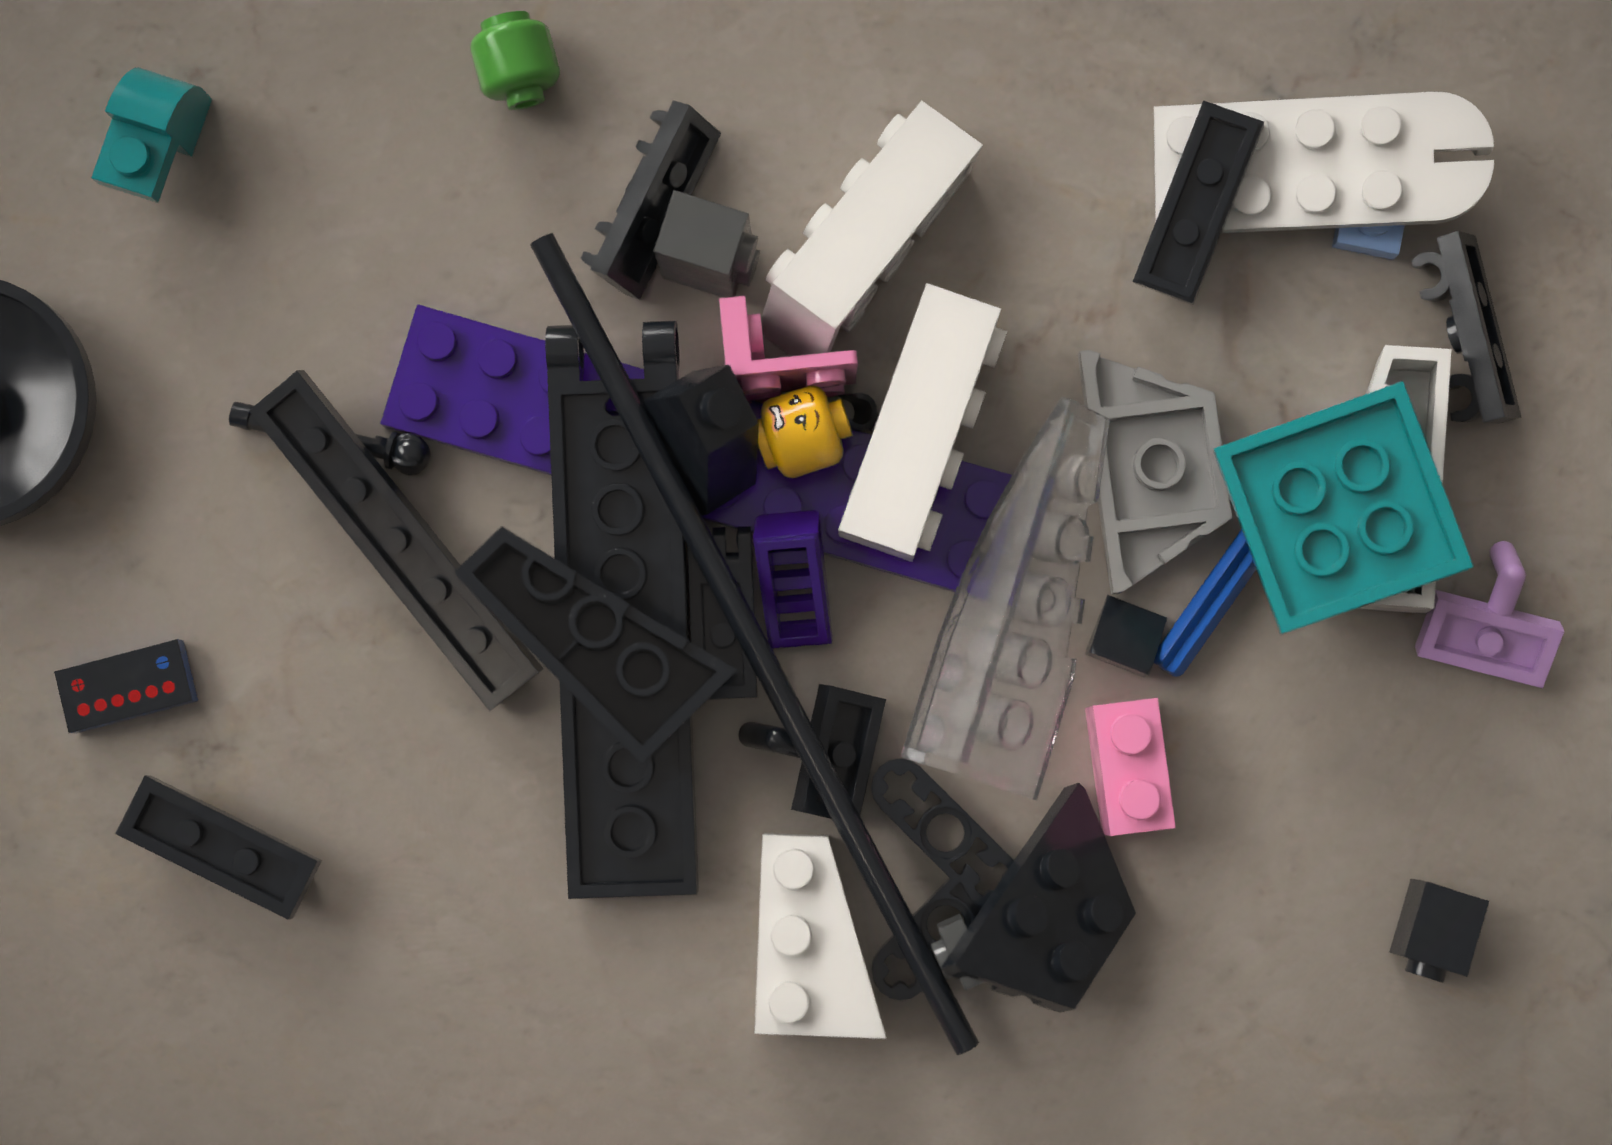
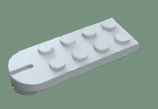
M1417 92L1213 103L1264 121V128L1222 233L1444 223L1454 220L1471 210L1484 195L1492 178L1494 160L1434 163V152L1470 150L1475 156L1490 155L1494 148L1492 131L1484 115L1471 102L1455 94L1447 92ZM1202 104L1154 107L1156 220Z

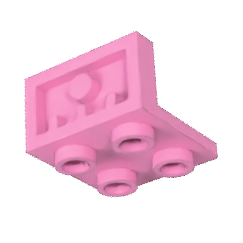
M745 296L719 298L725 363L730 365L749 404L752 401L764 403L770 398L781 395V392L793 391L808 386L820 387L825 392L827 398L835 397L845 393L844 385L856 383L858 367L856 350L765 359L760 313L747 314Z

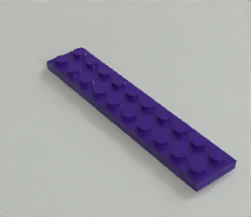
M417 304L380 424L388 429L414 434L426 440L551 475L545 341ZM584 352L583 381L601 380L589 356ZM622 363L630 379H644V369ZM610 399L607 403V411L611 416H618L619 413ZM752 401L749 405L756 419H760L763 403ZM852 431L853 436L841 439L843 456L839 463L796 478L785 477L778 467L768 469L758 445L756 484L708 515H702L704 520L738 529L740 526H751V534H754L755 519L759 515L816 510L819 512L824 555L987 601L1023 478L961 461L952 490L939 486L932 505V511L943 515L931 549L927 551L917 547L912 562L839 537V527L872 437L871 434L861 431Z

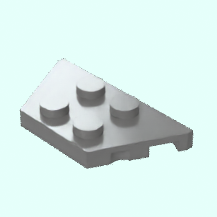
M1084 350L1079 352L1078 362L1111 595L1121 594L1231 520L1232 511L1230 497L1213 453L1214 448L1222 446L1215 393L1188 383L1178 384L1166 380L1162 374L1141 367L1134 369L1100 357L1101 354L1095 351Z

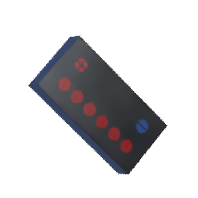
M180 639L54 671L68 732L72 734L198 701L184 640Z

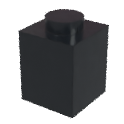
M1410 879L1389 952L1408 958L1405 971L1442 983H1444L1447 971L1468 977L1489 901L1427 881Z

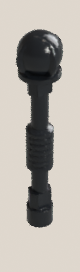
M237 401L233 403L229 414L230 426L265 432L249 412L254 405ZM393 432L389 438L380 436L371 438L356 434L375 458L383 459L384 466L387 469H393L395 466L403 474L416 475L422 472L430 462L431 452L428 444L414 434Z

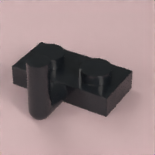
M819 684L811 724L859 815H861L886 699L831 685ZM747 722L741 726L738 737L744 746L800 758L784 728L755 722ZM801 763L791 810L832 819L806 768Z

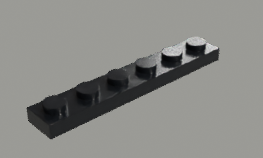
M296 370L249 410L489 711L497 707L544 669L527 647L454 574L461 566L305 370Z

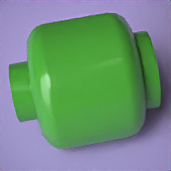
M511 11L485 19L480 24L481 32L473 37L470 45L471 55L483 95L492 100L507 101L509 110L526 109L543 103L545 101L543 91L556 84L560 76V68L548 26L539 20L530 19L527 11Z

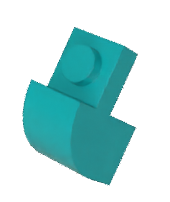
M139 67L129 70L115 87L106 106L105 112L112 120L91 178L99 185L159 203L176 152L193 156L212 98L199 86Z

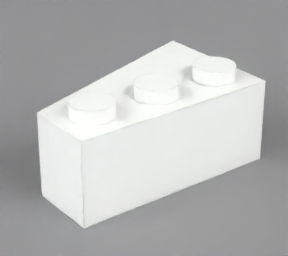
M764 833L762 835L755 1034L887 1039L828 835Z

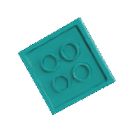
M1403 381L1219 446L1213 450L1280 635L1470 570L1474 567Z

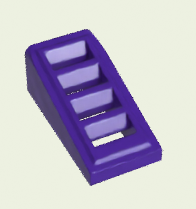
M808 510L757 516L755 519L753 541L767 637L771 648L832 644L833 637L819 512ZM808 563L809 568L775 571L774 566ZM812 588V593L786 596H778L777 591ZM815 611L816 619L780 621V614Z

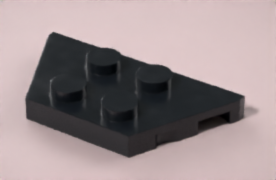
M1080 783L1064 787L941 966L940 969L946 975L957 979L967 976L991 984V990L1011 997L1023 995L1028 997L1033 1004L1059 1013L1075 1010L1136 914L1086 789Z

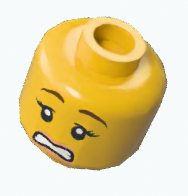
M818 386L800 388L768 399L761 407V418L757 419L759 423L758 445L766 467L768 469L778 467L779 471L788 478H796L839 463L843 456L841 439L853 436L842 400L838 399L829 402L825 392Z

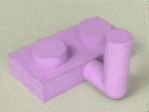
M1500 541L1495 543L1490 549V558L1498 577L1488 603L1435 590L1434 609L1426 613L1415 644L1417 656L1543 688L1563 637L1564 629L1560 621L1514 610L1526 578V573L1515 547L1510 542Z

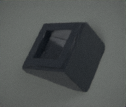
M1107 595L1085 655L1142 677L1149 676L1167 617Z

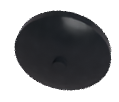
M0 280V526H3L36 511L52 499L70 480L86 453L93 433L96 416V387L87 353L80 339L65 319L46 302L30 292Z

